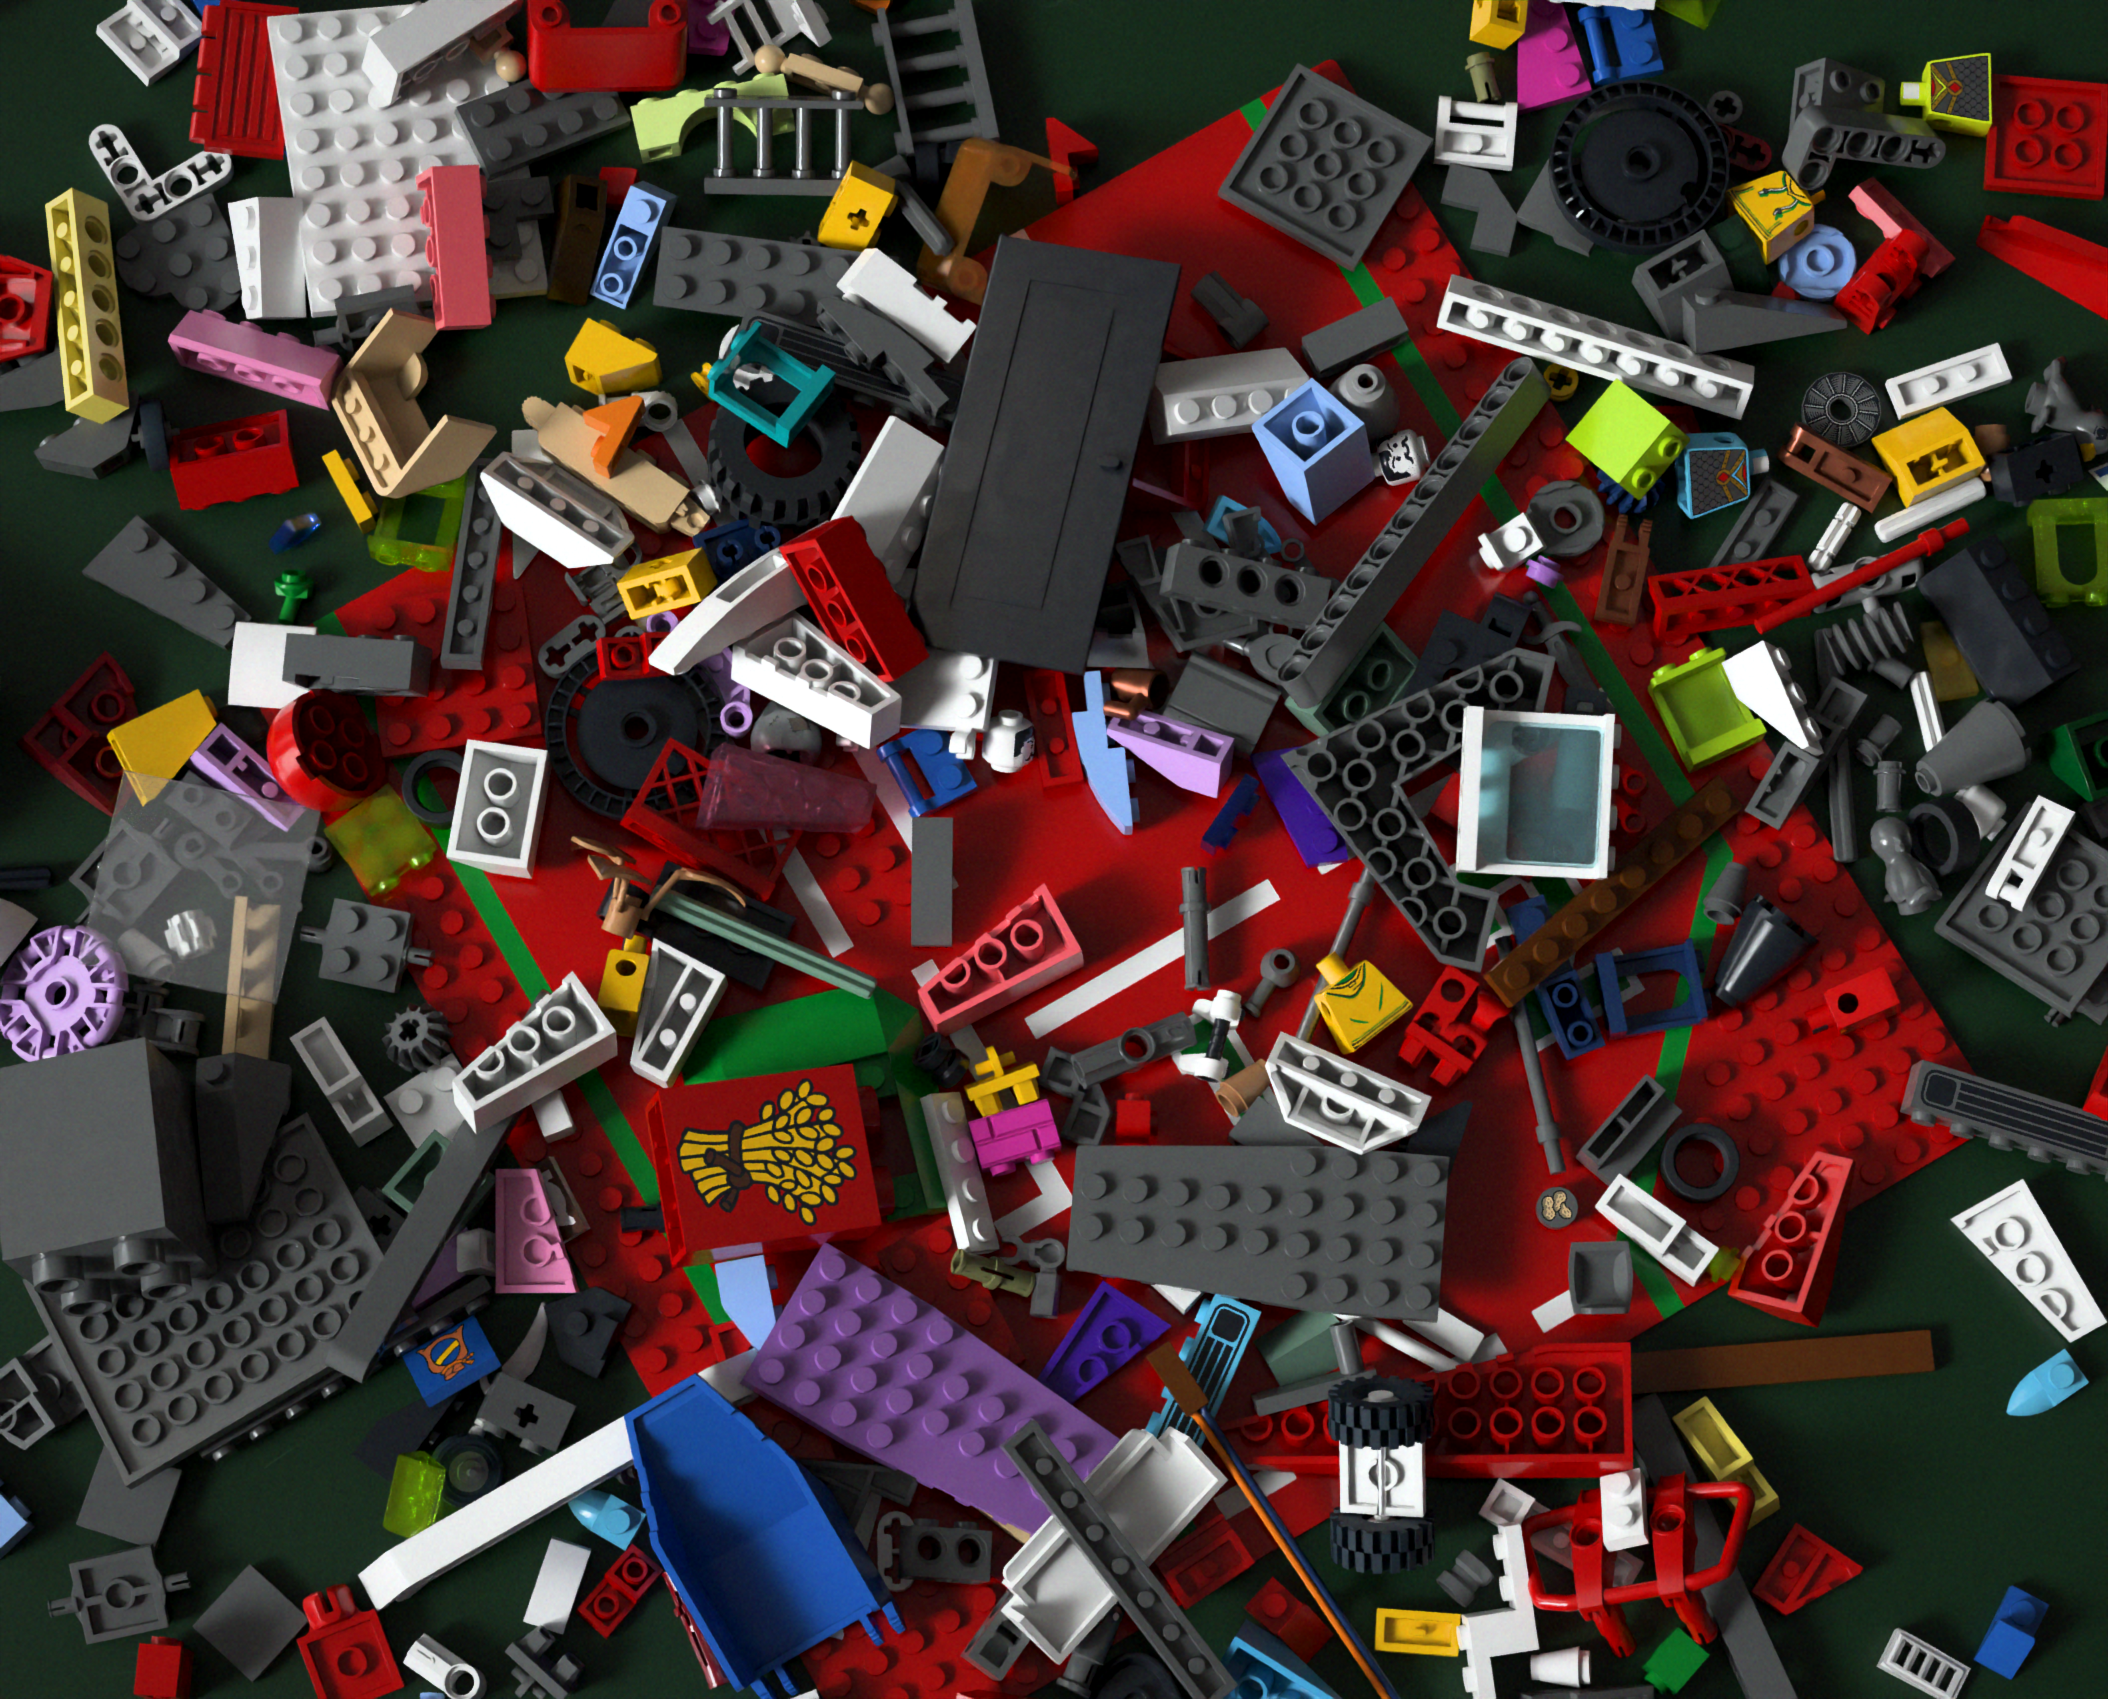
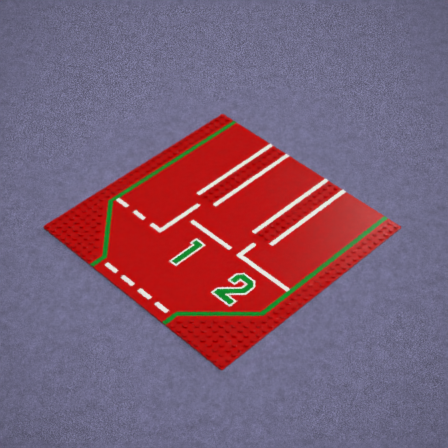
M1329 59L1310 69L1358 96L1336 61ZM1284 84L1009 236L1181 264L1183 269L1165 343L1201 358L1285 347L1309 376V380L1313 378L1315 381L1316 379L1300 350L1303 345L1302 337L1392 296L1409 329L1408 334L1405 335L1407 342L1361 364H1370L1377 367L1398 397L1400 415L1393 433L1410 429L1417 434V437L1424 436L1431 465L1504 368L1515 359L1522 357L1520 352L1436 327L1451 274L1470 280L1474 279L1411 180L1354 273L1218 196L1219 188ZM997 243L919 287L933 299L938 295L945 300L947 305L944 309L959 322H965L968 318L977 325ZM1214 270L1244 300L1247 298L1253 301L1266 315L1270 324L1240 351L1235 350L1219 333L1216 326L1217 323L1190 296L1191 290L1197 285L1198 281ZM976 329L949 363H934L933 367L964 376ZM1352 368L1342 373H1339L1327 380H1324L1319 384L1323 388L1327 389L1334 380H1336ZM841 397L846 403L845 413L852 412L858 423L856 431L861 434L860 469L888 420L889 412L874 408L873 411L862 410L853 406L851 400ZM1549 399L1383 621L1419 660L1443 608L1477 624H1481L1496 591L1523 603L1524 594L1528 591H1534L1538 594L1539 601L1542 600L1555 623L1571 621L1581 626L1582 631L1580 633L1565 631L1563 635L1568 643L1578 648L1582 662L1592 681L1600 692L1608 693L1607 701L1616 709L1614 724H1621V743L1617 754L1633 770L1643 772L1649 781L1647 792L1639 797H1634L1627 793L1621 778H1619L1618 789H1613L1632 809L1641 811L1648 822L1647 829L1642 835L1631 836L1624 830L1621 821L1617 817L1616 830H1609V846L1615 847V861L1717 775L1721 777L1744 807L1569 957L1573 970L1576 969L1606 1044L1605 1046L1567 1060L1546 1020L1534 991L1531 990L1525 996L1554 1121L1559 1122L1563 1137L1559 1142L1566 1172L1557 1175H1550L1544 1146L1539 1145L1535 1130L1539 1126L1512 1013L1507 1019L1500 1018L1492 1024V1027L1486 1034L1490 1040L1486 1049L1472 1066L1466 1077L1460 1076L1447 1091L1429 1079V1076L1440 1061L1428 1053L1425 1054L1416 1069L1397 1058L1406 1039L1404 1038L1406 1029L1444 972L1447 964L1438 961L1379 883L1375 882L1373 887L1376 891L1370 907H1365L1343 962L1350 969L1358 962L1369 961L1412 1003L1413 1007L1356 1051L1345 1055L1340 1051L1321 1015L1310 1044L1431 1096L1432 1098L1422 1121L1465 1100L1473 1102L1447 1182L1439 1308L1484 1334L1483 1340L1469 1361L1472 1364L1496 1359L1497 1355L1509 1352L1517 1354L1533 1350L1534 1346L1546 1343H1622L1632 1340L1732 1281L1740 1256L1748 1245L1751 1247L1765 1230L1766 1227L1763 1224L1771 1214L1775 1216L1789 1196V1188L1816 1151L1853 1159L1856 1162L1847 1213L1969 1141L1970 1139L1951 1134L1949 1132L1950 1127L1935 1123L1934 1127L1919 1125L1911 1121V1115L1900 1112L1912 1065L1921 1060H1926L1976 1076L1841 862L1835 861L1832 846L1805 803H1801L1781 831L1744 811L1775 759L1764 738L1757 744L1689 774L1647 688L1651 679L1654 678L1653 673L1656 670L1671 663H1675L1676 667L1690 662L1689 657L1693 653L1706 647L1697 633L1657 639L1653 629L1656 607L1647 587V580L1649 576L1660 574L1650 558H1648L1634 627L1631 628L1594 620L1609 544L1614 538L1619 511L1615 503L1606 506L1607 494L1597 492L1602 482L1596 477L1597 474L1585 455L1565 440L1570 431ZM716 401L710 402L677 420L669 430L656 432L632 445L629 449L635 453L638 449L648 453L656 460L657 465L655 467L667 475L670 471L680 475L689 483L690 486L687 488L689 490L699 486L698 481L701 479L710 484L707 465L709 432L712 420L716 419L717 409L721 404ZM914 420L911 423H907L947 448L950 434H936L928 430L926 424ZM1254 432L1210 438L1209 487L1206 506L1202 510L1189 513L1124 511L1117 543L1149 535L1153 553L1158 547L1168 550L1169 547L1182 543L1183 539L1202 541L1206 543V549L1220 552L1221 548L1231 549L1229 545L1202 531L1218 496L1224 495L1247 508L1260 506L1261 516L1275 529L1282 544L1290 538L1300 540L1304 545V554L1314 568L1320 572V576L1335 578L1342 584L1421 479L1391 486L1386 482L1383 475L1378 477L1375 475L1373 481L1315 526L1287 499ZM766 434L754 439L746 448V453L753 464L763 472L775 477H799L809 473L821 463V455L817 448L808 439L799 434L788 448H785ZM1376 445L1370 447V453L1377 452ZM1572 480L1580 483L1581 486L1586 487L1588 490L1591 489L1598 496L1604 507L1605 526L1600 541L1589 553L1570 560H1558L1546 556L1542 552L1530 558V560L1536 562L1540 555L1561 565L1558 573L1565 577L1563 581L1558 580L1554 589L1526 576L1529 568L1526 565L1527 561L1509 573L1498 571L1496 568L1490 569L1481 557L1479 549L1483 546L1478 537L1483 533L1491 534L1520 514L1526 513L1530 500L1541 487L1554 481ZM730 503L721 505V514H712L710 516L711 522L704 532L737 520L729 513ZM621 510L629 530L632 531L635 537L634 541L641 548L643 563L695 549L692 537L674 528L669 533L658 535ZM1560 511L1554 516L1555 523L1562 529H1570L1576 525V518L1571 512ZM830 512L828 521H830L833 516ZM813 523L808 524L807 531L815 527ZM1628 525L1623 543L1638 546V539ZM504 526L495 584L521 580L523 583L544 738L503 744L547 750L545 740L546 711L550 697L560 679L548 677L543 672L539 664L538 654L544 643L582 615L598 617L590 605L585 607L580 604L575 593L570 590L565 580L567 572L573 578L589 566L567 568L542 550H539L518 579H514L513 531ZM785 528L783 534H780L781 543L784 544L804 532L795 534L793 528ZM925 535L906 568L917 569ZM458 543L313 622L308 627H317V635L333 634L358 638V635H366L362 603L451 590ZM1290 544L1285 548V554L1289 558H1296L1300 554V549L1297 545ZM627 548L614 563L622 568L629 567L635 562L636 553L632 549ZM1280 552L1270 554L1273 559L1282 562L1281 568L1296 571L1293 564L1287 563L1282 559ZM1113 555L1107 584L1130 580L1115 555ZM1133 586L1145 631L1150 665L1148 669L1163 670L1169 678V693L1164 705L1157 710L1145 708V710L1163 715L1195 650L1282 691L1252 754L1304 746L1320 738L1305 728L1285 707L1283 703L1289 697L1287 691L1282 685L1271 683L1259 676L1253 668L1250 657L1242 656L1240 653L1215 644L1179 653L1136 587ZM1669 588L1661 589L1665 598L1674 597ZM1329 591L1327 603L1334 595L1332 591ZM810 604L801 605L795 609L796 612L820 630L817 617ZM686 605L669 611L675 614L678 621H682L692 612L691 605ZM629 614L606 629L607 637H615L616 633L625 626L640 627L647 632L646 623L650 615L631 620ZM1531 614L1521 636H1537L1541 633ZM1258 621L1257 631L1242 637L1250 638L1254 641L1263 635L1269 634L1268 629L1271 622ZM1275 624L1273 633L1286 635L1288 627ZM586 626L580 630L582 638L575 645L577 646L585 639L590 640L591 643L596 641L595 632L597 628L589 630ZM661 628L657 632H669L670 630ZM1295 629L1291 637L1300 640L1306 631ZM1520 636L1516 647L1548 655L1545 643L1538 646L1527 645L1522 642ZM568 648L559 655L555 651L549 654L551 661L548 665L557 664L559 667L564 666L565 661L563 657L571 649ZM999 661L990 718L999 716V712L1002 710H1016L1023 714V718L1031 722L1022 672L1040 668ZM1556 661L1543 713L1561 714L1563 693L1567 687H1570L1559 673ZM1086 667L1085 672L1100 671L1101 683L1110 682V677L1117 667ZM1457 669L1448 671L1443 678V682L1462 671ZM1063 673L1071 716L1074 712L1087 711L1084 676ZM600 674L585 687L592 690L601 682ZM677 675L665 676L677 685L685 682ZM693 689L685 693L692 705L699 701ZM753 690L750 691V709L753 715L752 728L741 739H734L729 736L728 749L722 768L810 819L774 884L776 886L769 899L764 902V904L796 917L797 921L788 940L877 979V986L919 1010L925 1037L935 1033V1030L921 1006L918 990L955 958L961 957L975 945V941L983 934L989 933L1006 919V915L1017 905L1020 907L1043 883H1045L1079 944L1083 954V967L945 1037L949 1040L952 1049L958 1048L968 1055L970 1064L963 1078L951 1088L945 1089L938 1085L939 1093L960 1092L967 1123L983 1117L975 1106L974 1101H970L967 1098L963 1086L994 1075L993 1071L978 1076L975 1070V1064L988 1060L985 1048L993 1046L997 1056L1010 1051L1013 1052L1016 1062L1002 1067L1003 1071L1033 1061L1040 1074L1051 1046L1071 1054H1076L1119 1037L1130 1028H1141L1184 1011L1195 1029L1197 1040L1195 1046L1147 1064L1138 1072H1127L1100 1083V1087L1113 1111L1101 1146H1233L1227 1141L1228 1135L1244 1113L1234 1117L1221 1106L1215 1095L1220 1089V1083L1203 1081L1194 1075L1183 1073L1180 1070V1055L1207 1052L1213 1025L1194 1014L1192 1008L1198 999L1213 1001L1217 996L1218 990H1227L1241 995L1240 1003L1242 1006L1245 1001H1248L1263 979L1260 973V964L1263 956L1273 948L1286 947L1294 951L1300 960L1301 972L1299 978L1290 987L1276 988L1261 1009L1262 1013L1258 1018L1251 1016L1245 1011L1244 1020L1239 1021L1238 1028L1228 1031L1222 1057L1228 1060V1067L1231 1068L1229 1077L1256 1063L1259 1059L1267 1062L1281 1031L1291 1036H1296L1321 974L1316 964L1329 955L1350 903V900L1347 898L1353 883H1358L1365 866L1346 841L1348 862L1307 868L1285 828V823L1274 803L1271 802L1259 775L1253 769L1250 761L1248 762L1244 759L1240 761L1233 757L1231 774L1216 799L1179 787L1126 748V759L1134 760L1136 780L1135 783H1128L1130 798H1138L1140 822H1132V835H1123L1098 803L1083 769L1084 784L1044 791L1035 744L1033 760L1023 766L1021 771L1005 773L994 770L991 764L982 757L983 741L976 740L973 760L963 759L978 786V790L928 816L953 818L952 947H912V818L908 812L911 807L887 764L881 763L876 750L888 742L898 740L917 730V728H900L898 733L871 749L861 746L860 753L843 751V746L836 745L837 733L825 728L821 730L823 742L819 758L807 772L802 774H768L761 770L753 758L750 737L755 722L771 699ZM578 695L572 707L580 711L585 698ZM344 696L360 709L356 715L363 722L370 735L377 733L380 740L374 696ZM1111 696L1112 701L1122 702L1120 699ZM259 707L269 726L281 710L279 708ZM704 710L696 715L698 736L694 750L702 756L708 739V724ZM1105 716V722L1113 719V717ZM568 717L567 745L572 759L580 772L591 783L602 790L624 797V789L605 782L586 764L577 742V721ZM734 720L730 724L734 727H739L744 722ZM633 722L628 725L626 734L632 739L639 740L647 735L649 729L642 722ZM1548 728L1549 740L1545 749L1538 755L1524 756L1518 753L1511 744L1509 798L1515 794H1528L1534 797L1541 806L1542 817L1549 811L1550 795L1543 787V779L1547 773L1554 771L1560 732V729ZM946 730L951 738L955 731ZM1539 732L1534 741H1530L1533 745H1537L1536 740L1540 734ZM1521 739V741H1522L1523 743L1529 741V740ZM1599 739L1598 750L1601 747V739ZM1115 741V745L1108 746V749L1124 746ZM363 745L352 753L359 755L364 761L366 748ZM466 749L456 750L454 752L464 757ZM908 751L900 755L923 798L929 799L935 796L912 753ZM419 756L385 761V773L381 786L375 789L369 797L349 809L333 813L319 812L371 905L416 914L412 929L413 947L434 950L435 958L419 956L423 959L433 960L434 964L431 968L409 963L407 968L426 1002L432 1005L438 1012L441 1011L450 1022L448 1027L452 1029L454 1035L449 1042L464 1068L470 1065L489 1046L494 1047L507 1035L506 1031L517 1021L521 1022L524 1019L533 1001L542 989L553 993L562 985V980L571 971L575 973L597 1004L608 953L612 949L621 950L624 937L601 929L604 921L595 915L613 878L600 880L587 858L588 855H595L610 861L612 860L607 855L590 849L571 851L572 836L594 839L617 847L637 860L636 865L625 861L624 866L641 873L650 879L652 883L651 886L634 880H630L629 883L641 888L649 895H651L667 860L684 868L695 869L620 825L621 821L596 814L580 804L565 790L556 776L553 767L532 879L490 873L447 859L446 855L451 829L439 830L428 828L414 818L404 802L401 788L404 773L411 762ZM1441 763L1405 785L1404 793L1408 798L1407 800L1418 818L1423 822L1459 883L1499 893L1481 972L1455 967L1479 983L1476 993L1457 1018L1461 1022L1469 1023L1477 1010V996L1482 988L1500 999L1483 977L1484 974L1500 962L1495 939L1511 936L1513 948L1517 947L1503 909L1543 894L1553 916L1588 886L1591 881L1578 878L1533 876L1528 884L1515 875L1456 872L1457 839L1426 820L1430 808L1454 771L1461 774V766L1458 771ZM688 764L676 777L690 774ZM448 767L433 768L425 773L418 785L419 800L424 807L433 812L440 813L454 809L461 775ZM661 773L656 779V782L663 781ZM669 773L671 779L676 778L673 774ZM1639 777L1633 778L1629 783V788L1633 790L1639 789L1642 786L1643 779ZM716 778L715 782L704 794L705 799L725 795L720 779ZM1553 780L1549 784L1550 789H1552ZM680 783L673 784V788L677 787ZM731 786L732 793L739 791ZM665 787L656 789L657 795L667 792ZM632 790L633 798H636L640 790ZM747 795L734 798L740 820L760 815L756 800ZM727 800L707 805L713 827L733 822ZM765 806L767 813L774 812ZM700 807L680 812L684 826L692 832L706 829ZM1524 809L1514 811L1515 817L1529 818L1528 812ZM674 815L669 817L670 819L675 821ZM783 816L769 819L775 841L790 837L796 824ZM1632 817L1628 821V828L1636 829L1641 825L1640 817ZM762 821L742 826L748 848L768 843ZM735 828L715 833L721 849L728 853L741 850ZM1515 833L1533 862H1543L1541 851L1545 836ZM708 835L701 836L710 842ZM1558 842L1553 845V853L1559 860L1569 861L1573 859L1574 852L1568 843ZM785 844L777 846L779 855L783 850ZM770 848L750 853L754 868L768 876L774 866ZM743 855L736 857L741 861L745 862ZM1595 856L1590 857L1586 864H1593ZM1728 862H1736L1749 869L1742 915L1747 904L1758 892L1820 941V944L1809 957L1745 1005L1741 1002L1736 1010L1711 992L1710 989L1716 983L1713 980L1741 917L1736 918L1732 925H1723L1710 920L1703 912L1705 909L1703 900ZM1185 867H1195V870H1198V867L1207 868V903L1211 904V913L1207 914L1211 989L1205 991H1197V988H1194V991L1185 990L1183 915L1179 914V905L1183 904L1181 869ZM694 925L695 929L698 930L699 932H702V933H708V932H710V931H707V930H705V929H703V928H700V927ZM1692 938L1694 949L1700 948L1704 959L1705 971L1699 973L1702 989L1709 988L1713 1010L1708 1012V1018L1705 1023L1698 1026L1608 1041L1592 965L1595 955L1612 952L1613 956L1682 945L1686 939ZM731 941V944L737 949L747 948ZM647 942L645 954L650 956L651 960L652 944ZM1277 958L1274 961L1278 969L1283 970L1289 967L1288 961L1284 958ZM777 961L763 993L727 978L729 985L706 1027L714 1019L840 987ZM1885 966L1899 998L1901 1013L1840 1036L1836 1026L1813 1035L1804 1012L1825 1004L1823 992L1876 968ZM1663 970L1617 978L1625 1017L1676 1008L1685 1003L1689 996L1687 979L1681 973L1674 970ZM1846 1001L1840 1005V1010L1844 1013H1852L1858 1006L1851 1001ZM616 1035L617 1056L558 1088V1091L561 1090L577 1129L575 1130L576 1133L552 1143H547L530 1104L526 1106L506 1142L522 1169H528L549 1156L555 1158L591 1228L565 1243V1246L589 1288L601 1286L636 1304L619 1341L651 1397L654 1398L689 1376L719 1363L708 1328L731 1321V1318L724 1311L721 1303L714 1265L717 1263L672 1269L666 1233H659V1230L622 1233L620 1207L654 1205L660 1200L645 1107L657 1090L663 1089V1087L633 1071L630 1061L635 1038ZM1132 1042L1125 1044V1049L1130 1056L1135 1058L1143 1057V1051L1139 1045ZM680 1072L672 1087L685 1086L682 1072ZM1645 1074H1648L1666 1090L1663 1095L1683 1112L1626 1178L1687 1221L1686 1225L1719 1248L1717 1256L1694 1287L1652 1257L1595 1208V1205L1609 1186L1576 1159L1580 1149ZM1270 1083L1260 1097L1282 1113L1273 1086ZM1010 1086L997 1091L1004 1111L1044 1099L1048 1100L1060 1139L1061 1151L1055 1152V1159L1050 1162L1032 1166L1031 1160L1015 1164L1016 1171L999 1177H993L991 1172L983 1174L976 1154L1000 1248L988 1254L978 1255L986 1258L992 1256L999 1258L1014 1257L1018 1251L1017 1247L1011 1244H1003L1002 1237L1005 1235H1015L1024 1243H1031V1239L1044 1240L1053 1238L1063 1244L1066 1252L1065 1265L1057 1271V1275L1062 1276L1057 1319L1038 1318L1030 1315L1032 1292L1028 1297H1023L1020 1294L998 1287L994 1290L989 1289L1026 1358V1361L1018 1365V1367L1033 1378H1038L1102 1281H1105L1172 1326L1166 1333L1073 1404L1075 1408L1121 1440L1131 1429L1145 1430L1153 1411L1161 1414L1168 1400L1161 1397L1165 1385L1146 1356L1167 1341L1171 1343L1179 1355L1187 1336L1195 1339L1201 1324L1194 1320L1204 1298L1212 1302L1215 1294L1205 1292L1190 1310L1183 1315L1149 1284H1143L1141 1281L1117 1277L1114 1279L1102 1277L1100 1274L1067 1270L1076 1149L1079 1145L1061 1139L1060 1135L1074 1100L1038 1087L1039 1099L1019 1105L1013 1088ZM1127 1093L1149 1094L1151 1101L1150 1111H1158L1157 1136H1150L1149 1144L1116 1143L1117 1100H1125V1094ZM898 1096L878 1101L880 1110L879 1133L866 1136L871 1167L886 1165L892 1178L917 1172ZM1692 1123H1709L1723 1129L1734 1140L1740 1153V1170L1735 1183L1721 1198L1709 1203H1689L1677 1198L1666 1187L1660 1174V1156L1666 1142L1680 1128ZM1307 1132L1324 1146L1344 1148ZM1401 1139L1375 1150L1397 1152ZM1693 1140L1685 1143L1679 1149L1676 1156V1169L1679 1176L1686 1183L1695 1187H1706L1714 1184L1721 1177L1724 1169V1159L1720 1150L1713 1143L1706 1140ZM1552 1187H1562L1569 1190L1575 1196L1578 1204V1212L1573 1222L1566 1228L1559 1230L1545 1227L1536 1215V1203L1540 1195ZM949 1211L931 1216L925 1214L890 1224L887 1222L886 1215L880 1216L882 1225L866 1241L833 1247L868 1268L878 1266L880 1271L883 1268L876 1256V1252L949 1215ZM1628 1241L1633 1269V1288L1629 1313L1574 1314L1568 1282V1261L1571 1242ZM820 1248L773 1254L765 1257L766 1265H775L779 1289L771 1290L774 1306L784 1303L788 1304ZM1022 1262L1016 1267L1025 1271L1040 1273V1268L1029 1267V1263ZM981 1268L982 1271L1005 1278V1276L1002 1274H998ZM883 1270L885 1278L888 1279L885 1271ZM1241 1298L1239 1300L1234 1299L1260 1311L1261 1315L1216 1414L1215 1421L1217 1424L1257 1415L1254 1410L1251 1394L1279 1387L1278 1382L1253 1341L1301 1310L1261 1304L1259 1301ZM1336 1316L1339 1322L1344 1321ZM1375 1318L1459 1364L1469 1363L1403 1323V1320ZM1355 1327L1364 1364L1371 1363L1376 1369L1377 1375H1381V1378H1389L1391 1375L1404 1379L1432 1371L1439 1373L1436 1369ZM1338 1367L1326 1374L1340 1371V1369ZM830 1437L837 1460L878 1463L847 1448ZM1206 1437L1201 1450L1214 1464L1215 1449ZM1217 1467L1228 1481L1166 1549L1222 1512L1231 1528H1233L1256 1562L1280 1546L1229 1470ZM1249 1470L1294 1539L1330 1518L1331 1512L1334 1513V1509L1337 1506L1340 1507V1475ZM919 1483L909 1507L885 1497L881 1498L867 1553L878 1570V1524L883 1516L894 1511L905 1513L911 1518L913 1523L914 1519L939 1520V1527L954 1528V1522L979 1523V1530L992 1531L991 1558L1008 1534L972 1505L967 1507L955 1501L954 1496L935 1487L931 1489ZM897 1519L892 1520V1526L884 1530V1534H889L892 1537L893 1549H899L900 1529L904 1528L901 1526L900 1520ZM922 1538L918 1544V1551L922 1558L929 1560L932 1556V1546L926 1539ZM962 1541L958 1547L959 1557L966 1563H969L972 1558V1549L966 1542ZM893 1555L892 1568L885 1570V1576L891 1577L893 1584H901V1579H898L899 1555ZM1153 1562L1148 1568L1177 1606H1181L1182 1604ZM990 1575V1582L978 1585L914 1580L912 1585L905 1591H890L900 1607L907 1630L898 1634L891 1627L881 1608L876 1612H870L884 1633L885 1643L880 1646H876L872 1642L862 1623L857 1620L843 1628V1640L828 1637L800 1653L799 1657L823 1699H956L958 1693L977 1689L1027 1697L1061 1677L1072 1653L1058 1665L1030 1640L1002 1681L992 1680L962 1658L960 1655L1008 1589ZM1126 1611L1119 1624L1112 1646L1140 1630Z

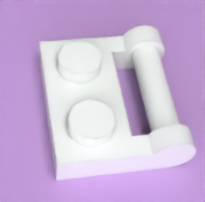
M1440 95L1433 164L1450 165V163L1473 168L1512 171L1518 103L1505 102V105L1452 101L1451 96ZM1450 116L1503 121V127L1449 123Z

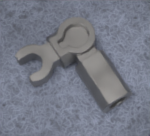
M1015 1235L1003 1236V1244L1014 1245L1018 1250L1017 1254L1012 1258L1000 1257L1004 1260L1005 1264L1017 1267L1024 1262L1029 1263V1267L1040 1268V1273H1035L1030 1315L1038 1318L1057 1319L1062 1276L1057 1275V1271L1066 1262V1252L1063 1244L1053 1238L1044 1240L1031 1239V1243H1024Z

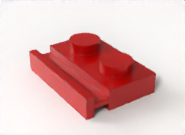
M1221 1512L1163 1551L1154 1561V1564L1158 1567L1164 1579L1187 1611L1255 1565V1561Z

